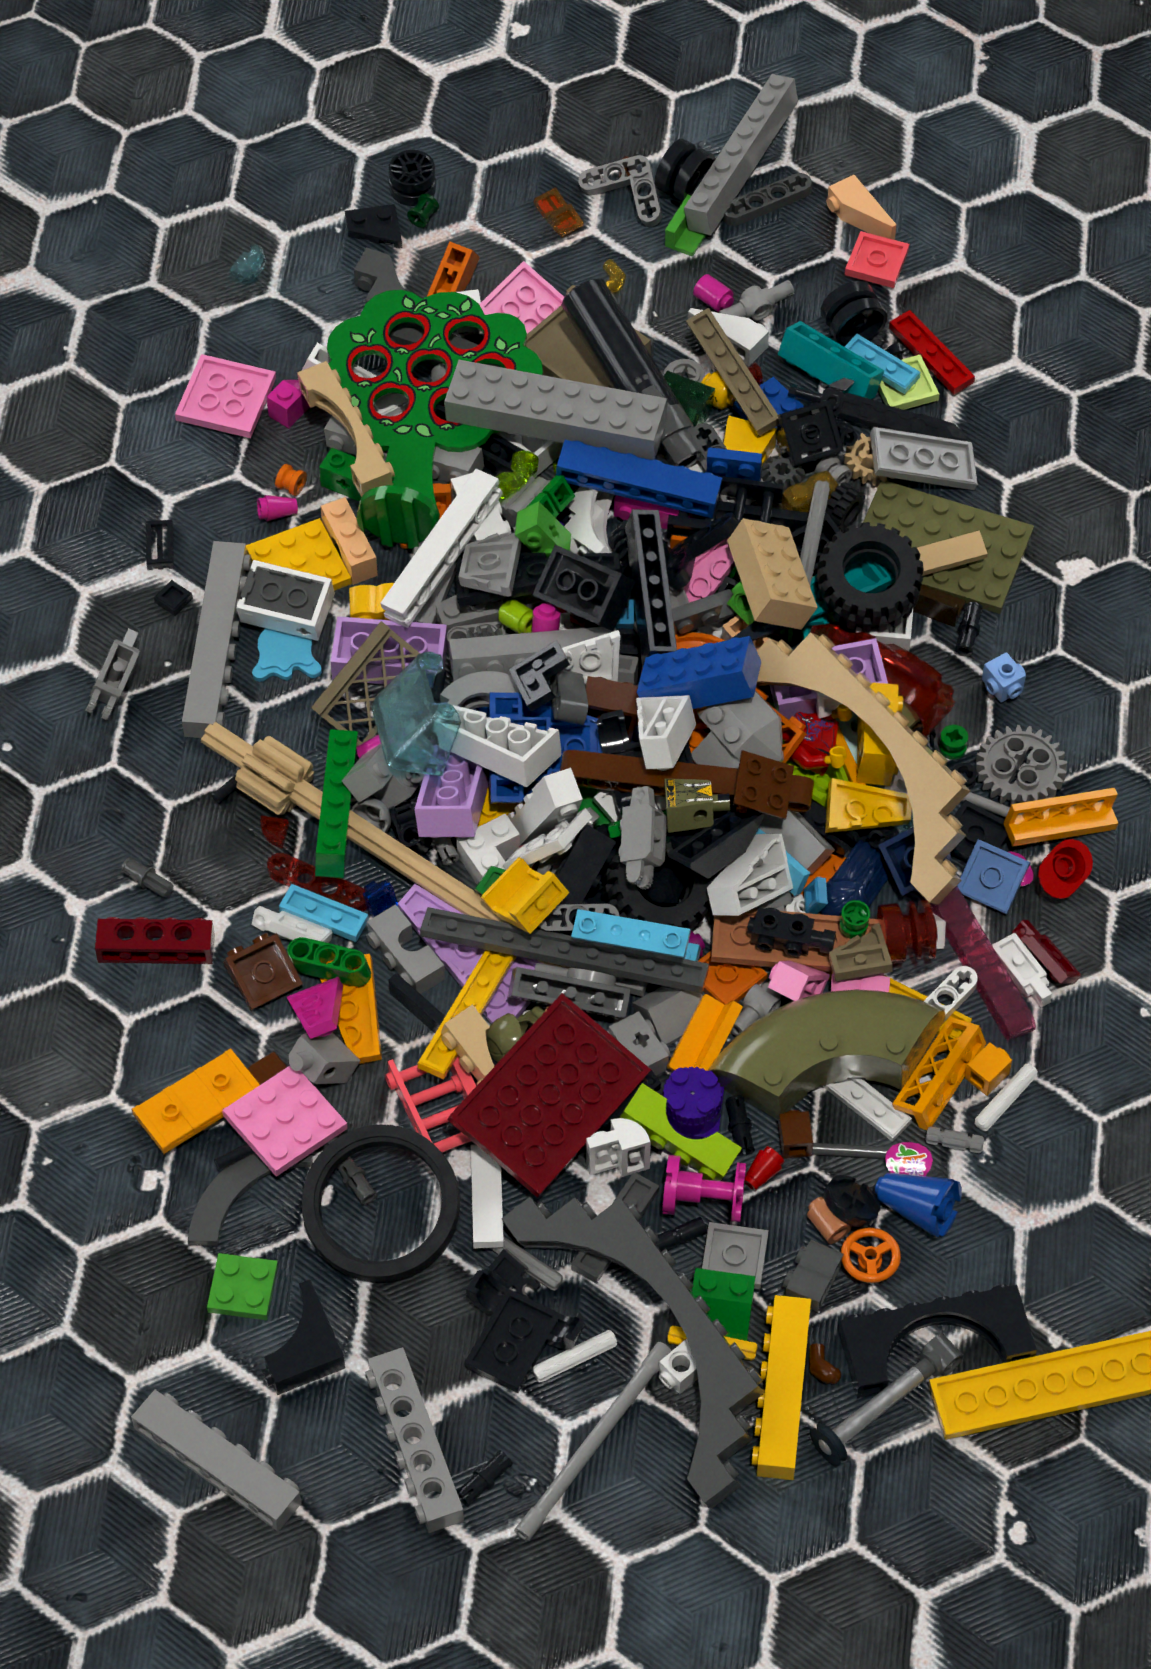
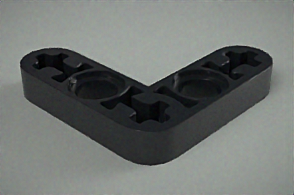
M730 512L721 516L672 548L669 553L666 569L668 585L673 592L680 590L690 581L697 556L731 536L740 523L733 513Z

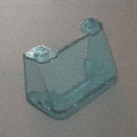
M433 652L419 654L374 699L372 712L385 760L395 770L437 776L443 775L461 725V720L457 710L451 704L435 703L432 696L431 688L435 676L443 669V660L440 654Z

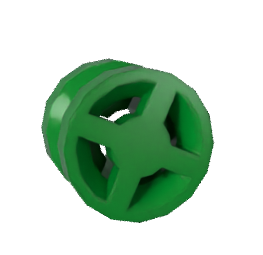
M954 724L943 728L939 744L940 753L945 758L951 760L963 757L967 750V731L962 726Z

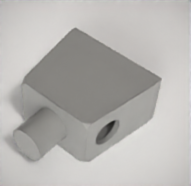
M333 1032L327 1036H317L312 1039L309 1038L307 1033H304L299 1037L289 1053L290 1067L294 1071H301L314 1084L347 1083L360 1063L359 1058Z

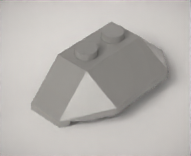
M756 690L754 697L696 708L699 718L739 760L742 750L779 762L784 760L781 717Z

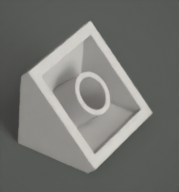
M661 986L632 1002V1006L636 1012H640L644 1020L649 1019L656 1032L655 1036L659 1042L664 1041L669 1046L681 1039L702 998V994Z

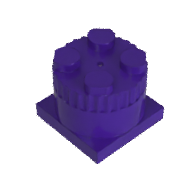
M680 1067L671 1073L664 1085L663 1097L667 1099V1119L671 1127L686 1138L704 1139L719 1132L724 1087L721 1086L718 1078L712 1071H705V1069H700L699 1067Z

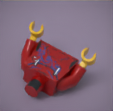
M840 704L836 710L832 711L830 716L821 719L818 718L817 713H795L794 717L806 725L803 731L807 735L789 760L797 763L802 769L810 770L821 776L825 774L830 764L834 768H841L847 755L845 747L836 746L839 722L835 721V719L849 721L852 717V711L847 706ZM793 730L782 731L784 744L789 743L796 734Z

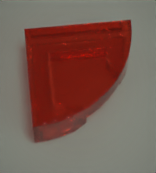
M261 815L260 822L263 836L272 845L283 848L289 828V820Z

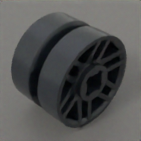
M405 150L396 154L389 163L390 193L398 203L406 206H416L421 194L434 196L436 192L435 164L427 153L419 150Z

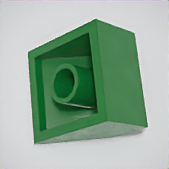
M695 1268L692 1294L695 1298L701 1295L711 1309L707 1312L712 1321L718 1319L727 1330L728 1334L725 1337L747 1341L756 1276Z

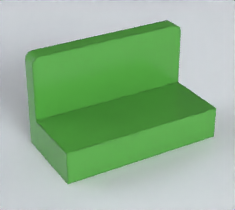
M687 194L665 229V247L694 256L707 234L688 230L684 207L691 195Z

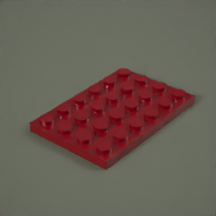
M561 993L450 1114L447 1120L538 1198L584 1147L586 1138L591 1137L601 1128L650 1073L651 1069Z

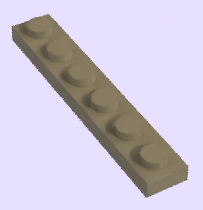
M707 308L686 320L691 332L758 436L780 425L777 412L710 309Z

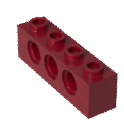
M118 917L98 919L95 942L98 963L213 964L215 938L213 920L203 918L178 920L171 917L165 919H148L145 917H138L136 919H120ZM125 937H132L129 940H122ZM155 937H159V938H160V939H158V940H156V941H152V940H151L152 938H155ZM182 938H189L186 941H179Z

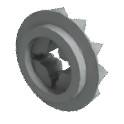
M679 359L668 364L664 370L663 377L671 390L678 391L680 396L683 392H688L692 395L694 390H699L701 381L705 377V371L696 361ZM687 372L688 378L686 382H682L681 378Z

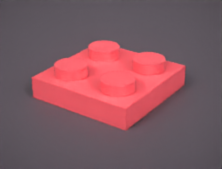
M860 231L845 268V275L894 288L909 252L910 244Z

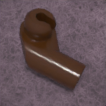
M817 1343L811 1344L809 1365L811 1374L823 1383H838L841 1379V1371L825 1360V1346Z

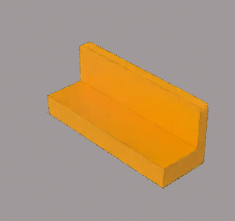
M708 994L703 995L667 1064V1068L675 1071L680 1067H699L707 1071L719 1055L743 1006L734 1000L724 1005Z

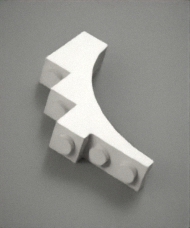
M579 486L580 488L574 493L575 498L566 506L571 512L568 516L570 520L564 526L571 533L570 551L580 556L586 553H612L608 544L606 528L614 494Z

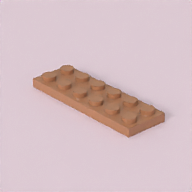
M751 909L739 916L714 915L711 962L774 967L779 961H793L820 971L833 972L829 961V953L820 952L819 948L809 947L808 955L801 954L799 957L789 956L783 949L773 948L771 951L758 949L756 944L751 943L752 935L747 934L750 917H756L757 909ZM780 911V912L788 913V914H796V913H798V912ZM800 913L815 919L814 930L824 932V929L836 931L833 950L838 946L847 944L850 940L840 931L839 922L841 916ZM869 919L868 929L864 935L871 932V926L880 923L886 942L887 920Z

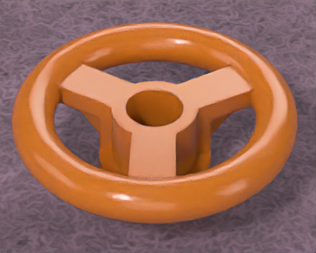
M862 1228L854 1231L846 1238L841 1248V1253L844 1254L842 1264L845 1270L855 1279L866 1283H877L890 1278L898 1269L901 1260V1252L896 1240L889 1233L878 1228ZM863 1237H876L884 1242L876 1247H865L856 1241ZM891 1250L892 1259L890 1265L884 1271L877 1273L882 1265V1254ZM850 1251L858 1255V1267L861 1271L852 1264ZM866 1256H873L875 1259L870 1260Z

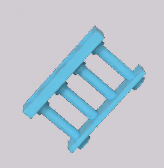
M580 909L577 910L571 935L573 939L698 961L701 950L700 945L688 943L691 933L690 929Z

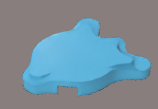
M265 628L258 639L259 661L252 670L253 679L262 682L269 677L276 676L288 681L292 678L293 671L295 670L301 671L310 678H317L321 675L322 669L321 665L312 656V640Z

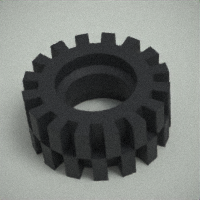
M842 482L840 486L836 487L835 492L831 493V498L827 500L825 514L828 513L842 533H845V528L852 525L853 521H856V516L860 514L862 510L860 508L864 505L863 500L865 499L864 492L847 482Z

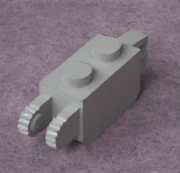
M128 628L122 641L114 640L89 695L91 698L85 711L91 713L97 705V700L102 701L107 705L102 711L101 718L108 719L112 708L115 707L139 655V649L133 647L138 632Z
M648 786L633 788L630 806L623 807L620 820L622 831L621 845L619 847L620 862L626 865V879L628 882L636 884L642 890L649 889L651 884H653L654 867H660L663 864L666 852L667 816L655 808L654 790Z

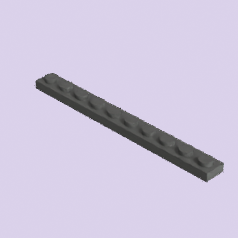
M427 907L420 928L421 937L697 993H703L709 971L708 963L573 939L569 935L535 929L529 934L510 923Z

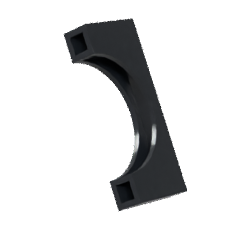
M1001 1284L988 1291L979 1292L972 1290L958 1297L949 1298L948 1296H942L928 1303L912 1302L903 1308L894 1310L883 1308L875 1311L874 1314L864 1316L853 1314L844 1320H840L839 1336L857 1399L877 1395L888 1386L887 1362L892 1351L906 1336L928 1326L952 1325L970 1330L985 1339L995 1349L1002 1363L1036 1356V1345L1018 1286Z

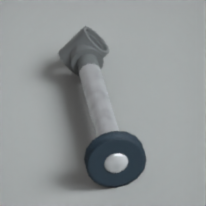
M943 1333L938 1334L923 1348L920 1361L834 1429H830L823 1423H818L816 1425L817 1429L811 1428L810 1437L816 1449L829 1463L839 1466L841 1460L846 1461L848 1458L844 1446L847 1441L931 1375L937 1377L950 1374L962 1362L964 1355Z

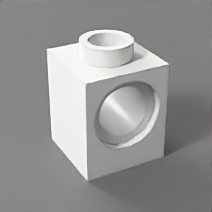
M687 1339L659 1361V1378L668 1389L674 1388L679 1394L698 1379L697 1367ZM682 1365L687 1367L688 1370L678 1372L674 1370V1367Z

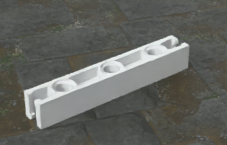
M474 470L381 601V607L386 610L384 613L385 618L406 628L411 625L461 554L465 545L468 544L503 494L502 489L497 488L500 484L498 478L481 470Z

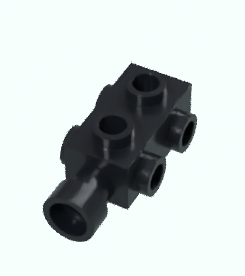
M758 907L756 917H750L747 934L752 935L751 943L756 944L758 949L763 951H771L773 948L783 949L787 955L792 957H799L801 954L808 955L809 947L819 948L820 952L829 953L833 950L836 931L824 929V932L814 930L815 919L800 913H783L775 908L764 909Z

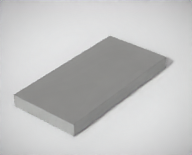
M878 427L872 428L870 436L875 475L975 490L977 487L972 442Z

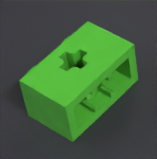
M539 501L517 512L515 536L532 553H546V557H550L555 545L570 551L571 533Z

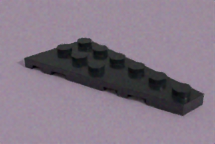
M461 552L456 559L457 600L459 607H472L481 603L500 602L519 596H531L549 557H546V553H520L512 595L503 596L460 585L458 576L464 552ZM586 553L582 556L622 574L619 553Z

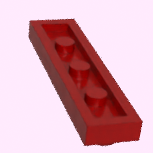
M911 310L889 322V329L915 356L921 355L926 367L953 395L975 382V376Z

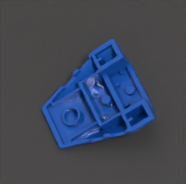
M489 693V718H499L502 716L510 718L511 723L523 726L528 722L537 724V729L545 731L549 727L558 729L562 755L566 750L603 753L596 722L598 718L587 715L583 725L554 720L552 704L549 702L531 712L521 693ZM562 755L528 787L489 770L491 803L524 802L523 798L533 792L534 786L544 776L560 771Z

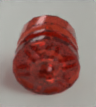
M927 899L918 902V911L915 903L909 901L906 907V915L902 914L898 903L878 905L877 919L884 920L886 945L892 964L904 963L906 961L907 949H910L915 961L921 960L922 950L926 960L936 958L937 925Z

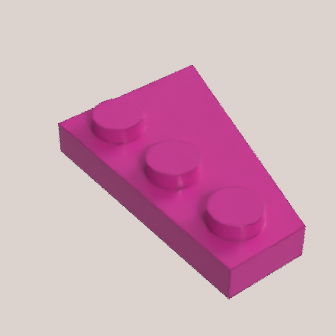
M339 977L287 996L290 1005L310 1039L317 1036H327L337 1029L343 984Z

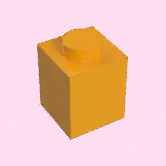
M989 1042L967 1064L965 1079L988 1096L1010 1074L1012 1059L1004 1049L997 1048Z

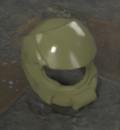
M536 1006L532 1011L520 1015L518 1019L510 1013L496 1019L490 1025L486 1035L490 1056L498 1063L525 1034L528 1025L534 1024L545 1011L541 1007Z

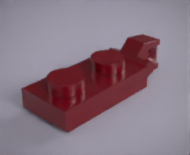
M1022 920L1012 931L1027 945L1034 958L1039 963L1044 964L1049 970V976L1059 984H1075L1081 977L1080 972L1046 935H1041L1028 920Z

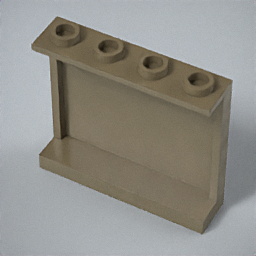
M572 285L570 288H568L566 290V295L570 291H572V289L576 286ZM562 306L557 308L527 334L525 346L537 353L542 362L543 375L611 388ZM634 329L651 356V340Z

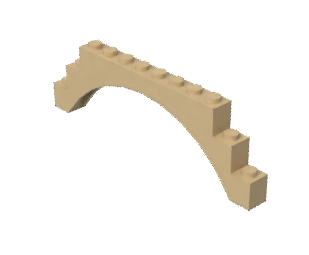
M810 632L794 651L783 640L778 642L769 638L757 650L761 659V667L756 687L766 685L792 686L825 694L847 706L865 721L889 749L904 779L913 812L915 847L910 883L928 902L939 905L962 881L956 874L958 869L949 860L945 859L943 861V859L966 836L960 829L963 825L953 815H947L970 792L964 785L967 780L957 770L954 769L952 772L945 765L948 761L937 750L932 752L926 746L929 741L919 731L913 732L907 726L910 722L899 711L894 713L888 707L891 702L881 692L875 693L869 687L872 683L861 672L856 674L851 669L853 663L844 654L840 653L838 655L832 649L835 646L834 643L824 634L818 636Z

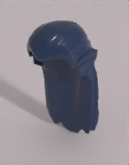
M863 840L854 845L845 861L826 883L828 904L819 914L841 916L843 906L852 900L864 902L868 907L873 903L890 876V869L887 863H884L885 858L880 848H871L870 844L863 842Z

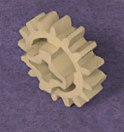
M861 433L860 440H857L852 446H846L844 464H847V467L853 472V479L861 477L862 484H865L867 480H871L872 485L875 486L877 480L885 482L887 477L875 475L871 436L866 437Z

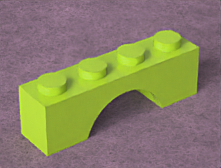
M642 1083L620 1118L629 1119L641 1125L647 1132L651 1145L661 1150L665 1148L672 1154L681 1156V1164L685 1166L691 1165L698 1170V1173H703V1179L721 1181L742 1147L719 1132L704 1139H689L680 1135L671 1127L667 1119V1099Z

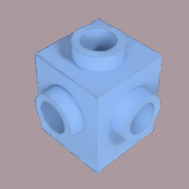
M1007 652L984 664L982 681L985 683L987 691L991 695H995L1001 703L1009 698L1014 699L1023 692L1026 678L1025 670L1019 663L1016 664Z

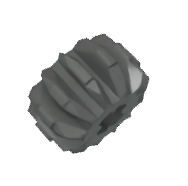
M780 453L778 459L770 456L768 463H763L761 478L763 482L773 481L777 484H784V500L787 495L795 497L797 491H801L805 472L801 468V464L792 466L790 458H783Z

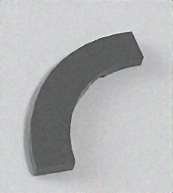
M313 1152L289 1169L311 1167L313 1164ZM256 1153L224 1168L207 1187L193 1213L189 1227L188 1245L218 1246L221 1229L231 1205L238 1197L255 1185L260 1178L272 1173Z

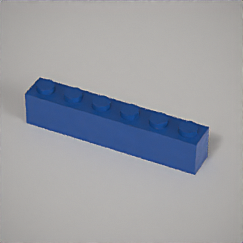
M566 439L564 440L556 468V475L564 476L569 484L713 518L722 483V477L709 472L693 471L684 466H673L659 460H648L631 453L623 454L611 451L606 447H594L586 445L581 441Z

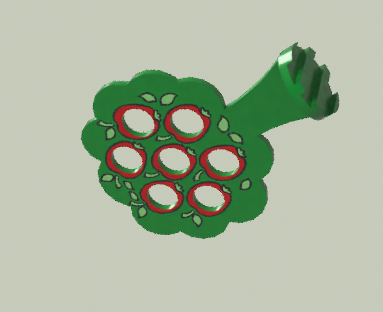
M389 290L377 294L365 304L360 316L346 319L334 328L328 337L327 352L330 358L328 364L331 370H337L341 379L340 385L342 389L345 387L348 389L352 399V406L359 408L363 425L368 424L374 444L379 443L382 451H388L385 463L390 462L395 473V477L392 478L393 485L375 487L368 490L361 497L356 518L363 532H365L366 528L374 535L380 537L383 545L393 547L394 542L408 543V549L419 547L420 542L424 541L440 519L433 489V464L436 447L448 452H465L485 444L492 433L502 432L443 420L436 416L434 409L441 400L446 398L458 360L480 364H496L502 368L543 375L542 362L537 353L525 346L527 333L525 325L519 318L507 313L485 315L479 303L471 297L457 292H439L422 299L413 292ZM404 322L416 323L424 330L422 338L410 345L395 343L390 339L389 334L396 325ZM471 326L483 332V341L471 349L456 348L449 341L451 333L461 327ZM366 355L380 356L388 364L386 370L374 378L359 377L353 372L352 367L359 358ZM426 359L439 360L447 367L445 375L434 382L417 380L412 375V370L416 364ZM387 393L402 394L409 400L408 408L396 416L379 414L375 411L374 404L379 397Z

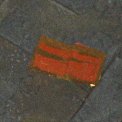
M556 187L534 198V205L560 236L563 237L584 226L583 221L572 204L567 205Z

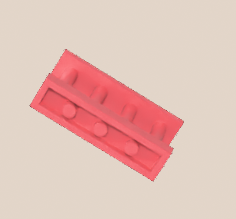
M457 1056L450 1068L453 1076L450 1077L449 1081L410 1095L404 1082L428 1072L417 1068L418 1065L399 1072L393 1059L387 1061L388 1073L385 1074V1078L390 1090H396L415 1132L424 1136L429 1141L431 1139L427 1130L449 1122L447 1120L448 1117L459 1105L424 1119L420 1118L415 1106L453 1091L456 1093L461 1092L465 1099L476 1087L471 1074L463 1069L459 1062L460 1057ZM461 1132L433 1144L441 1152H445L471 1140Z

